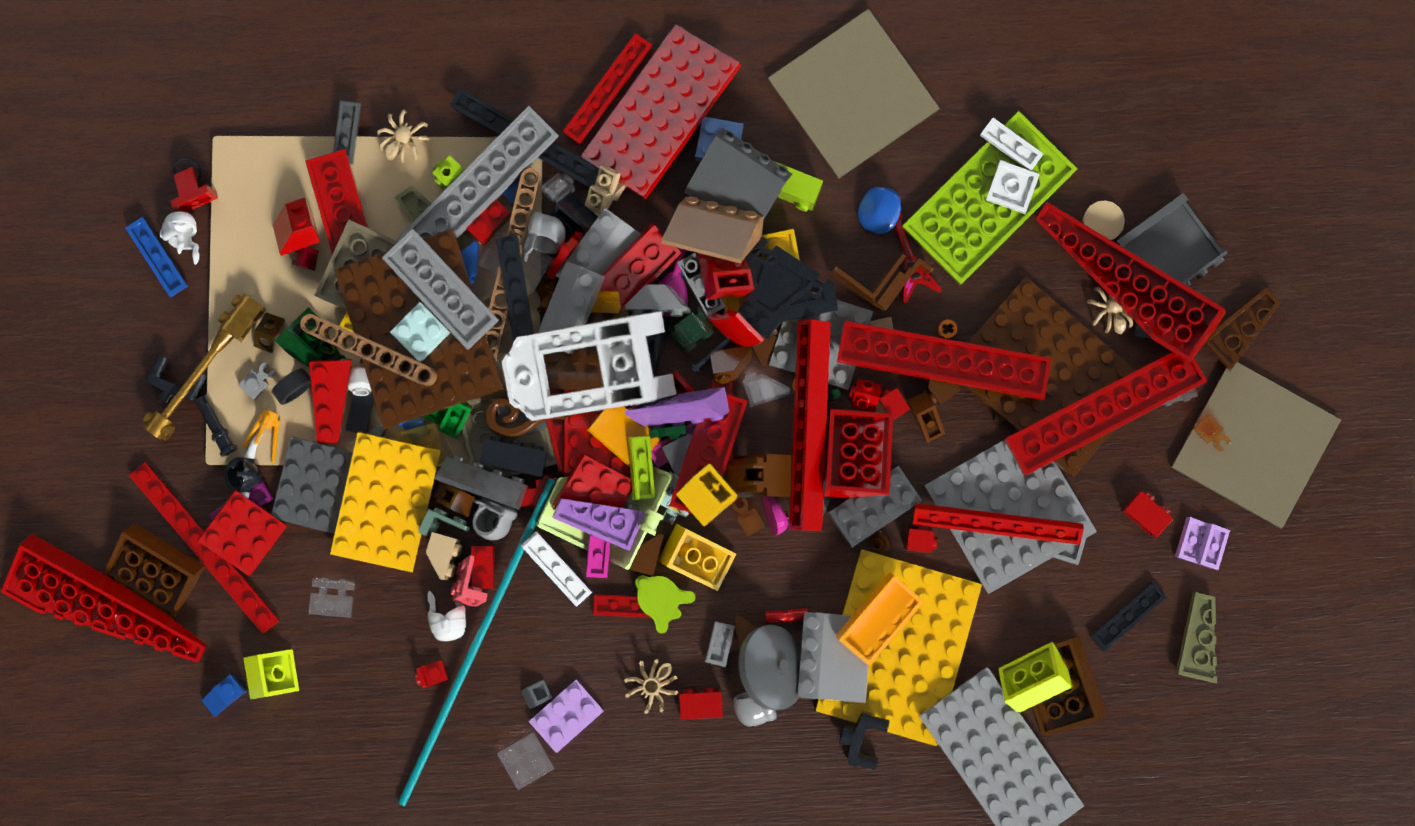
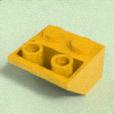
M710 464L695 475L676 494L703 527L737 498L736 493Z

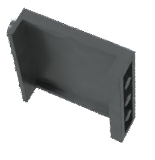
M722 128L713 139L684 193L688 196L697 197L699 200L714 201L723 206H735L737 209L744 211H755L757 214L764 215V221L784 185L792 176V173L786 167L772 161L768 155L754 149L748 142L737 138L733 132Z
M1182 193L1115 243L1189 287L1192 284L1190 280L1195 276L1200 279L1208 273L1207 268L1213 264L1216 267L1225 261L1223 256L1228 252L1221 250L1186 203L1188 198Z

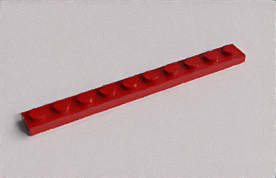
M144 462L129 475L262 634H265L280 621L235 566L198 542L197 539L203 533V528L147 462Z

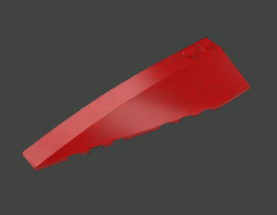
M33 534L20 544L1 590V593L37 613L45 614L48 611L54 614L56 619L63 620L65 618L74 621L76 625H87L92 630L124 640L129 638L134 640L136 644L143 645L145 643L154 646L155 650H167L172 652V655L197 663L200 661L207 646L191 632L139 595Z

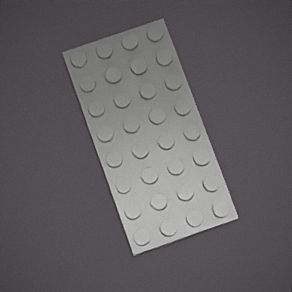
M988 667L981 670L919 715L921 721L995 826H1058L1084 807L1021 714L1004 701L1002 687Z

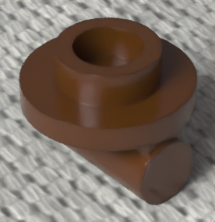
M882 529L871 535L870 544L875 551L882 553L892 547Z

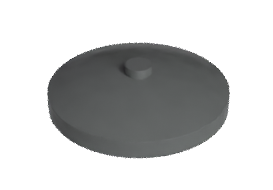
M766 625L752 630L744 639L739 654V672L746 692L757 705L772 711L786 709L799 699L798 686L801 649L794 637L782 627Z

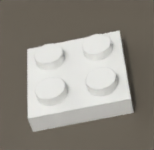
M1000 160L986 200L1025 214L1039 174Z

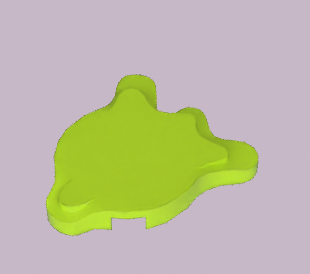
M639 576L635 582L638 588L640 608L652 617L656 624V630L659 633L667 631L669 621L681 617V611L678 609L679 604L692 603L695 600L693 592L680 590L674 582L663 576Z

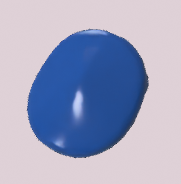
M874 187L868 190L858 208V219L862 227L873 234H884L890 231L896 225L901 212V198L895 190L885 187Z

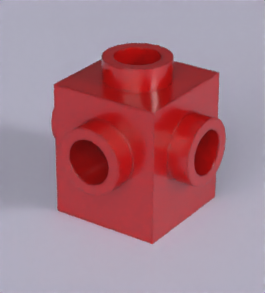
M858 378L856 386L851 387L849 398H853L851 407L875 412L882 385Z

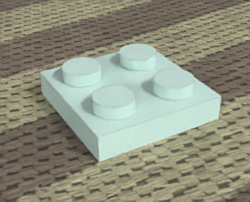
M421 302L390 331L419 362H422L450 333Z

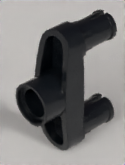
M157 354L151 370L147 371L145 379L161 389L157 400L169 404L181 387L163 380L162 374L169 359ZM202 374L184 399L195 401L201 396L200 391L207 375Z
M863 711L855 727L843 726L839 743L849 746V766H861L876 770L878 758L862 754L860 751L866 729L872 728L887 733L890 720L873 716L872 713Z

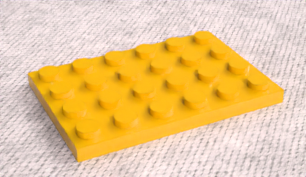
M358 431L330 554L413 572L421 534L418 531L427 512L441 450Z

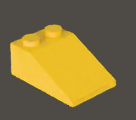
M676 524L658 561L666 567L718 591L736 553Z

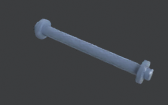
M726 338L711 352L721 350L731 341ZM710 353L696 365L692 364L694 372H700L699 368L710 360Z

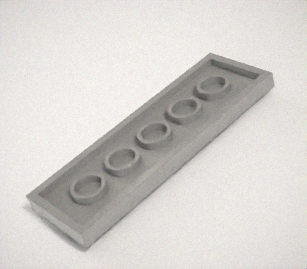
M411 229L382 257L466 349L469 350L499 321L414 229Z

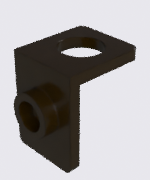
M265 313L255 329L253 346L273 353L275 337L285 323V319ZM259 338L266 339L270 345H263Z

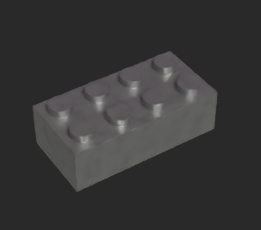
M897 466L890 473L889 495L853 497L830 511L828 515L852 548L922 500L901 468Z

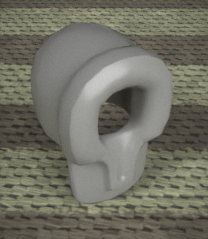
M535 211L531 214L523 247L525 262H527L529 253L532 250L543 254L557 253V249L565 240L566 233L565 227L559 219L544 215L540 211Z
M485 497L481 500L474 499L473 502L479 504L473 517L475 532L484 539L492 541L505 537L510 531L512 521L517 517L516 509Z
M747 692L733 699L736 716L746 726H757L773 721L777 717L776 710L772 711L760 707L750 698Z

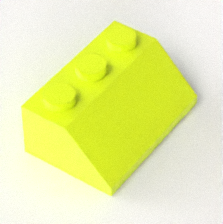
M1053 642L998 668L1004 701L1019 713L1072 688L1069 670Z

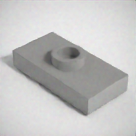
M717 621L714 622L705 662L726 667L735 626Z

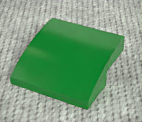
M464 402L422 417L440 425L439 431L457 439L472 406L468 402Z

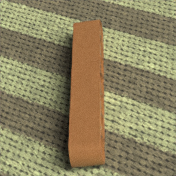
M308 314L301 319V328L306 333L425 386H431L437 380V373L431 367L320 317ZM315 320L316 327L310 330L309 323ZM334 328L335 335L332 338H328V331ZM349 337H353V338H354V343H353V345L350 346V347H347V345H346L347 339H348ZM368 345H372V353L366 356L365 348ZM390 353L392 359L388 364H385L384 356ZM409 362L411 365L410 370L404 373L402 369L403 364ZM428 370L430 376L426 381H423L421 375L424 371Z

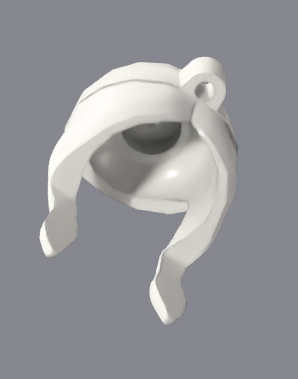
M186 212L168 214L162 224L160 237L164 241L168 240L173 247L177 248L178 254L183 249H193L194 264L198 263L199 245L191 239L197 232L195 219Z
M429 591L428 602L430 603V611L427 614V618L434 637L439 641H452L460 638L466 628L465 607L461 603L455 602L457 608L449 611L445 616L435 613V597Z

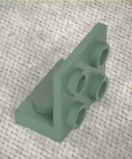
M435 508L434 511L428 509L418 533L428 537L431 536L432 532L436 533L440 525L437 522L438 519L466 531H469L470 527L466 526L467 521L455 516L452 520L447 517L449 513Z

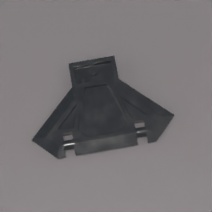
M761 237L745 257L751 270L754 290L746 295V299L737 311L761 336L769 340L781 322L838 310L834 283L827 279L823 284L817 280L820 276L818 272L777 245L773 250L766 247L769 240ZM761 253L767 257L765 261L759 258ZM812 287L818 290L817 294L810 291Z

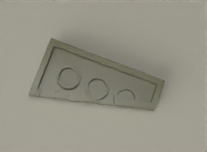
M413 186L395 197L412 223L432 204ZM462 233L457 238L461 252L473 243L465 233Z
M1197 592L1192 593L1175 674L1217 684L1215 666H1217V657H1215L1216 636L1214 630L1216 606L1214 596Z

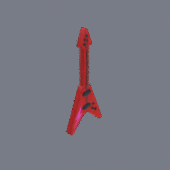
M900 213L895 229L903 253L906 256L904 261L905 271L911 267L917 258L912 253L905 230L902 227L901 220L903 216ZM917 267L903 287V303L906 304L916 284H923L938 293L942 289L930 274Z

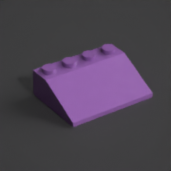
M725 387L675 394L649 402L638 403L626 410L625 415L644 427L653 426V429H659L669 423H672V426L683 425L684 421H691L692 424L703 422L705 418H710L711 421L721 420L729 412Z

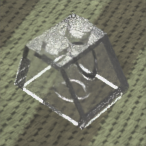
M750 373L745 375V379L742 380L749 408L790 394L789 387L764 374Z

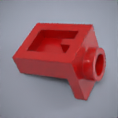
M443 660L416 668L417 673L414 674L418 686L422 685V688L449 680Z

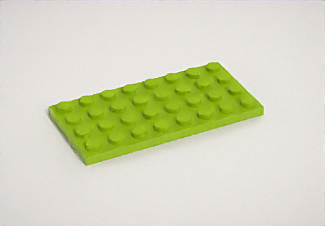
M1019 111L1004 126L1043 153L1031 170L1038 173L1039 177L1025 214L986 200L1000 160L1024 168L990 142H987L902 226L960 285L1077 170Z

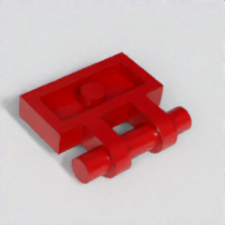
M576 232L567 243L563 242L557 249L558 256H555L548 265L550 270L547 276L552 280L557 277L556 274L580 243L583 237L582 233Z

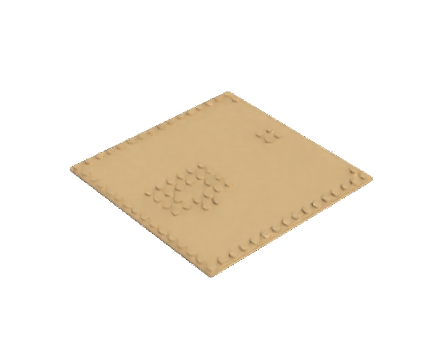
M215 136L213 138L212 189L217 192L218 199L211 201L208 351L211 349V345L221 325V322L218 320L223 312L227 311L230 313L234 308L231 302L236 295L243 296L245 293L262 305L266 311L242 342L234 338L220 353H217L208 365V400L223 428L229 430V437L233 444L238 447L232 454L221 457V451L216 442L212 441V432L206 423V463L208 465H228L234 458L245 457L246 451L257 435L260 426L246 448H243L242 445L255 425L259 414H262L263 409L277 413L279 415L277 420L281 421L278 431L275 463L271 462L274 427H272L271 430L264 429L255 453L256 465H284L292 436L317 443L312 386L298 398L285 405H281L271 392L272 388L281 379L297 369L303 368L310 376V368L291 357L276 342L273 353L256 348L253 344L255 329L265 313L285 319V323L275 337L276 340L308 307L318 317L337 326H340L347 312L343 308L314 296L330 262L332 252L305 161L333 153L335 137ZM357 137L354 164L351 165L369 229L396 240L412 222L395 197L413 186L428 201L433 203L447 189L446 187L441 189L433 181L435 179L432 174L434 166L440 160L444 161L450 155L462 168L466 169L497 137H430V141L411 140L415 145L419 158L415 160L412 149L407 144L404 151L403 164L399 158L402 145H400L399 152L393 160H387L386 146L395 140L387 142L383 146V151H381V142L389 137ZM537 158L528 167L535 169L539 173V183L532 213L535 211L542 213V160ZM532 174L524 176V180L528 184L536 181ZM502 193L496 200L512 214L513 207ZM522 194L519 200L523 204H528L531 198L527 194ZM304 197L313 213L320 239L319 243L308 246L319 251L315 271L292 265V260L297 258V253L295 252L281 256L273 229V223L284 205ZM517 214L514 217L517 224H524L526 222V218L522 214ZM510 220L485 246L476 240L467 229L463 232L480 246L478 275L474 278L476 281L472 285L473 292L479 299L489 293L493 294L500 264L496 238L506 237ZM517 235V236H518V242L520 243V242H521V238H520L519 235ZM522 250L521 259L534 334H537L541 324V315L537 312L541 298L536 292V288L541 281V253L532 250L529 253L527 262H525ZM501 276V277H500V282L503 284V279H502V276ZM497 295L495 297L498 305L506 304V297L504 295ZM507 313L506 319L510 324L509 314ZM331 328L328 331V335L330 338H332L335 335L334 328ZM511 330L502 334L496 359L497 369L504 389L488 395L507 391L502 361L513 347ZM349 337V338L347 339V341H346L347 347H350V346L353 345V343H354V338H353V337ZM259 338L263 345H270L266 339ZM496 338L489 341L490 346H494L497 343ZM336 346L339 353L344 355L346 359L352 358V368L356 364H360L361 357ZM266 362L268 366L264 370L265 373H270L274 369L276 374L272 378L265 380L269 385L254 400L238 385L252 370L258 373L260 365ZM348 388L339 442L324 445L353 452L358 433L346 431L353 392ZM375 400L368 434L373 426L376 427L377 424L382 425ZM424 417L422 418L430 429L431 434L416 443L412 442L402 425L388 428L384 436L385 438L441 450L437 466H441L446 457L452 458L442 438V435L445 433L438 430L440 425ZM463 431L460 432L457 439L451 436L448 437L455 455L464 458V463L470 464L468 453H465L461 448V442L464 439ZM464 442L463 447L467 451L466 443Z

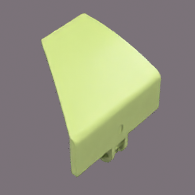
M653 467L655 498L633 500V493H631L627 499L628 502L635 504L639 511L646 513L642 523L638 526L639 530L630 551L610 543L609 561L629 570L646 533L655 536V529L659 521L663 520L664 517L656 512L673 479V475L656 467ZM569 476L558 478L536 526L588 551V533L552 518L555 510L551 506Z

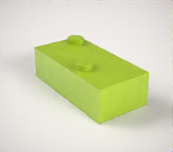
M782 165L792 173V176L784 185L778 198L796 204V208L805 212L808 210L812 211L823 180Z

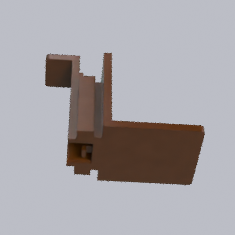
M901 254L894 259L871 292L837 266L832 268L829 274L867 303H871L872 306L883 312L884 310L886 311L917 267L927 274H930L934 269L918 258L911 267L902 273L897 268L906 256Z
M759 454L735 456L732 460V466H726L723 480L729 487H732L737 498L790 497L792 455Z

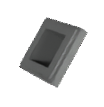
M544 679L521 690L529 709L552 699Z

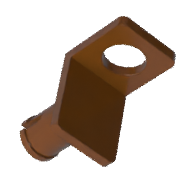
M544 275L536 288V292L542 300L537 308V312L541 316H545L559 277L545 284L551 278Z

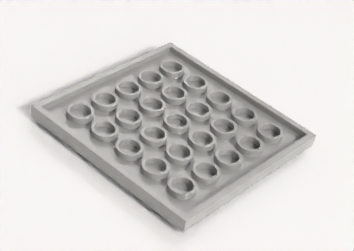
M1004 440L924 486L936 506L1083 523L1082 540L1097 532L1059 467L1054 462L1024 477ZM949 529L987 594L992 593L1075 545Z

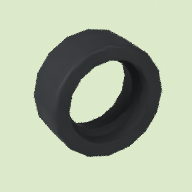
M303 368L297 369L281 379L272 388L271 392L281 405H285L298 398L310 388L311 378Z

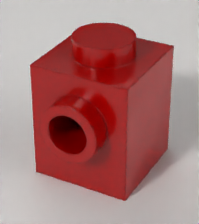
M917 526V529H908L905 550L932 553V549H936L937 537L934 536L933 531H929L930 527Z

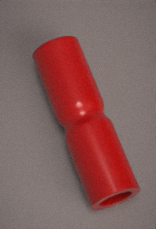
M807 608L790 609L787 611H765L766 624L804 621V613L807 612Z

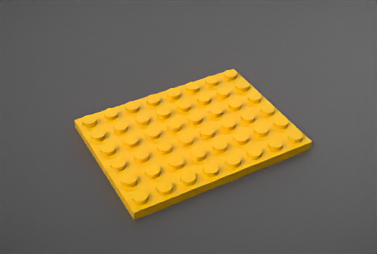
M861 549L842 615L852 616L889 572L919 596L924 603L868 667L866 703L818 699L815 711L855 723L863 711L870 712L873 716L890 720L887 732L937 746V742L921 721L919 715L953 691L982 584Z

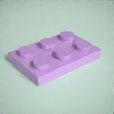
M576 679L534 716L529 723L557 753L604 710Z

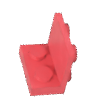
M470 555L463 559L461 563L458 562L455 574L458 575L457 581L453 583L450 594L453 595L452 601L477 607L486 602L487 593H483L482 589L477 587H470L468 589L475 556Z

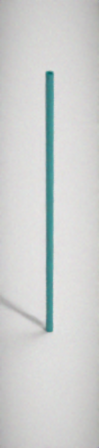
M551 478L548 479L400 796L398 801L400 805L406 806L523 555L524 549L520 545L532 535L536 523L557 482Z

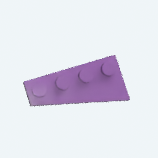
M560 498L552 518L630 551L639 530L638 526L642 523L646 513L644 511Z

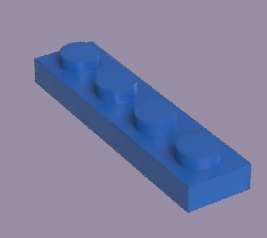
M141 217L125 228L169 297H173L188 287L144 217Z

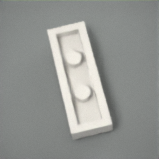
M995 118L991 119L980 134L981 137L1029 171L1033 169L1043 155L1042 152Z

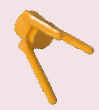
M263 409L262 414H259L242 447L246 448L259 426L260 429L254 441L255 445L258 444L265 428L271 430L274 427L271 462L275 463L278 431L281 421L277 420L279 415Z

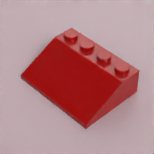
M830 409L827 433L825 497L853 498L890 494L893 414Z

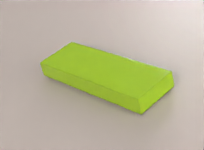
M650 435L628 437L633 500L655 498Z

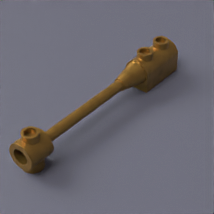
M245 293L243 296L238 294L231 302L234 308L230 313L227 311L222 313L218 320L221 322V325L211 345V349L162 414L157 411L154 414L148 412L143 418L142 422L145 423L143 428L156 438L167 440L172 435L175 427L168 418L217 353H220L234 338L242 342L266 311L262 305Z

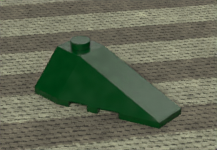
M309 307L275 340L291 357L309 368L310 361L346 359L344 355L339 353L335 345L302 330L300 323L305 315L312 314L317 316ZM315 320L309 323L310 330L316 327Z

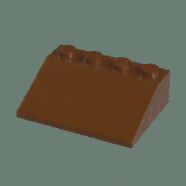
M133 523L122 532L103 574L139 595L174 620L198 582L205 565L136 523Z
M1079 635L1054 643L1069 670L1072 688L1032 706L1043 737L1095 722L1107 716ZM1030 652L1015 656V660Z

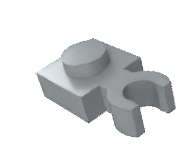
M266 362L260 365L258 373L252 370L238 385L254 400L269 385L265 380L272 378L276 374L274 369L270 373H265L264 370L268 366Z

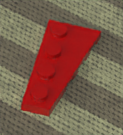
M352 358L309 362L318 444L339 442Z

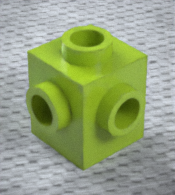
M449 155L444 161L440 160L434 166L432 174L435 179L433 181L441 189L444 187L448 188L465 169Z

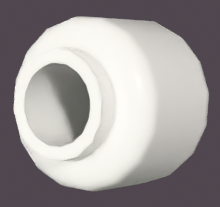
M362 363L356 364L355 367L350 369L348 389L356 396H366L371 392L364 364Z

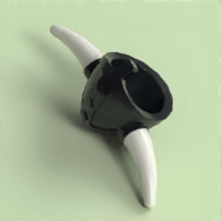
M255 438L250 443L245 457L234 458L228 463L225 470V481L230 489H236L248 498L251 488L256 486L262 478L261 471L255 464L257 445L254 444Z

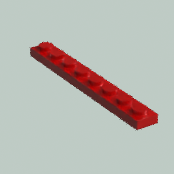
M915 503L913 516L914 525L1077 545L1081 544L1084 531L1083 523Z

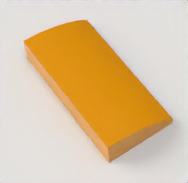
M889 572L837 632L835 637L870 666L921 607L924 601Z

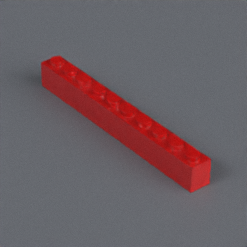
M812 319L798 321L789 530L822 531L831 322Z

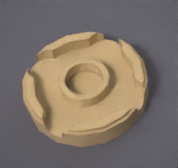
M1098 201L1089 206L1084 213L1083 224L1106 238L1113 240L1122 232L1125 219L1123 212L1116 204L1109 201Z

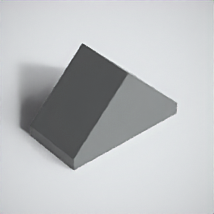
M690 434L662 447L674 474L678 476L692 438Z

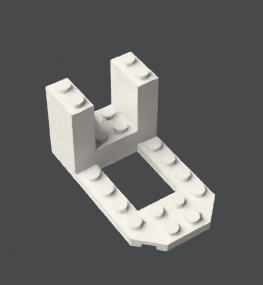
M662 312L517 337L512 344V349L502 361L509 403L515 408H519L526 414V417L534 421L644 403L675 395L673 374L653 377L646 336L665 332ZM597 345L604 387L551 396L543 354Z

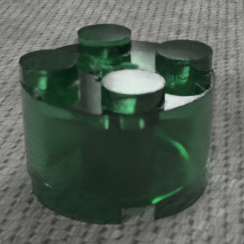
M700 307L696 309L697 314L691 312L674 325L675 331L671 332L668 330L666 332L681 352L684 350L687 353L697 346L696 341L700 338L705 340L714 333L712 330L714 325Z

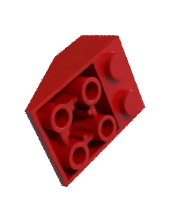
M697 253L707 300L745 297L754 290L751 270L745 258L741 263Z

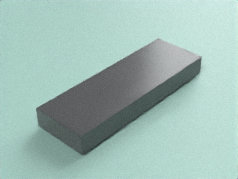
M340 100L333 152L346 149L350 164L353 165L361 103Z

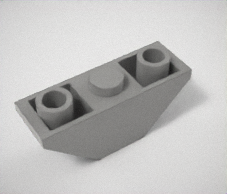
M696 253L677 262L689 288L707 317L712 315L713 312L716 313L725 308L722 299L707 300L699 259Z
M645 285L625 305V310L632 312L633 316L662 312V316L664 313H670L671 316L681 317L683 313H690L691 311L676 291L667 285Z

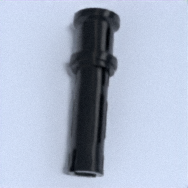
M203 395V399L202 396L197 398L194 402L197 404L212 432L211 439L213 442H216L221 451L220 456L225 457L232 454L238 447L230 439L229 430L223 428L207 395Z

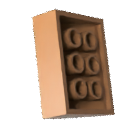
M694 196L685 197L678 205L662 238V244L741 263L762 237L764 215L757 214L755 211L739 210L735 206L719 205L714 201L699 200Z

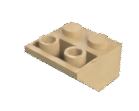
M432 532L426 554L439 578L449 581L450 577H454L456 570L454 561L456 557H460L463 545H460L461 540Z

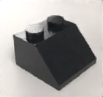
M571 193L559 201L550 216L556 217L563 223L566 231L564 242L566 243L576 232L582 233L584 237L598 218L595 213Z

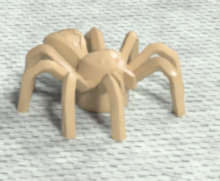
M404 109L399 116V127L392 119L393 114H388V121L395 131L388 128H382L377 131L378 137L382 132L393 134L392 137L384 139L380 144V150L383 151V146L387 142L395 140L386 146L385 154L387 160H393L399 152L400 145H402L399 156L402 164L404 163V151L407 144L411 147L415 160L419 158L415 145L411 140H431L428 136H412L419 128L427 127L428 124L421 122L410 130L412 128L411 125L407 127L408 123L403 125L404 114H407V111Z
M1095 287L1094 291H1098L1106 303H1100L1092 299L1087 300V304L1105 308V310L1097 315L1092 325L1095 326L1100 318L1107 313L1108 322L1105 333L1110 331L1112 316H1114V330L1116 333L1122 334L1126 329V320L1120 315L1121 313L1128 319L1129 327H1132L1133 320L1110 295H1108L1109 299H1107L1101 288Z
M654 660L650 676L648 677L644 670V663L640 661V672L645 680L637 677H629L624 680L625 683L636 681L642 684V686L628 692L625 695L626 698L643 690L641 695L646 694L644 698L650 695L644 711L645 714L649 712L652 706L654 695L660 704L659 712H663L664 702L659 692L666 695L678 694V691H668L661 688L677 679V676H673L660 683L672 671V666L669 663L662 664L654 677L658 660Z

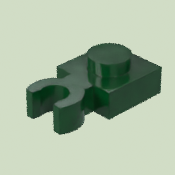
M685 425L652 429L649 432L650 438L669 436L671 440L681 438L682 434L686 433Z

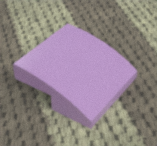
M1186 517L1175 557L1219 570L1230 530Z

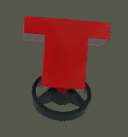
M181 158L174 164L172 174L179 197L170 201L173 209L178 212H189L218 199L217 192L208 185L198 187L197 182L201 179L202 170L194 159ZM181 161L191 162L189 166H184L181 170L175 169L176 165ZM194 164L199 172L198 179H196L194 168H192Z

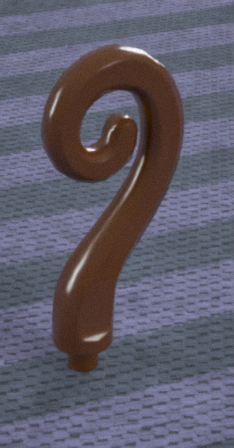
M498 397L487 406L485 421L490 430L497 435L518 437L533 430L546 420H566L567 416H574L575 414L534 421L528 418L516 426H504L496 419L497 409L504 405L508 406L510 413L504 415L502 420L505 423H511L517 419L519 408L512 406L509 403L508 397Z

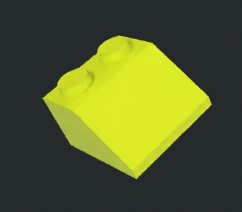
M293 649L244 658L250 700L299 691Z

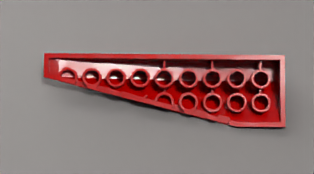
M1046 202L1036 217V221L1155 342L1186 361H1192L1226 314L1223 307L1050 203Z

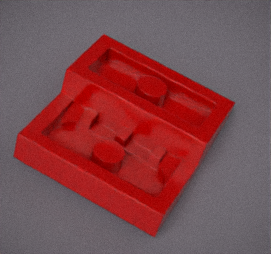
M728 309L724 315L713 312L708 318L735 346H752L762 343L764 340L736 311Z

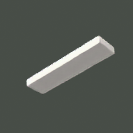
M536 531L520 545L576 607L592 593Z

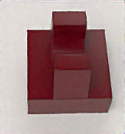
M305 247L294 251L297 253V258L292 260V265L315 271L318 250Z

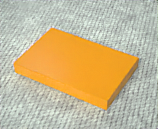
M624 406L604 409L587 431L630 467L628 437L650 435L649 430L651 429L626 416L625 411L628 409ZM660 437L650 438L651 451L661 440Z

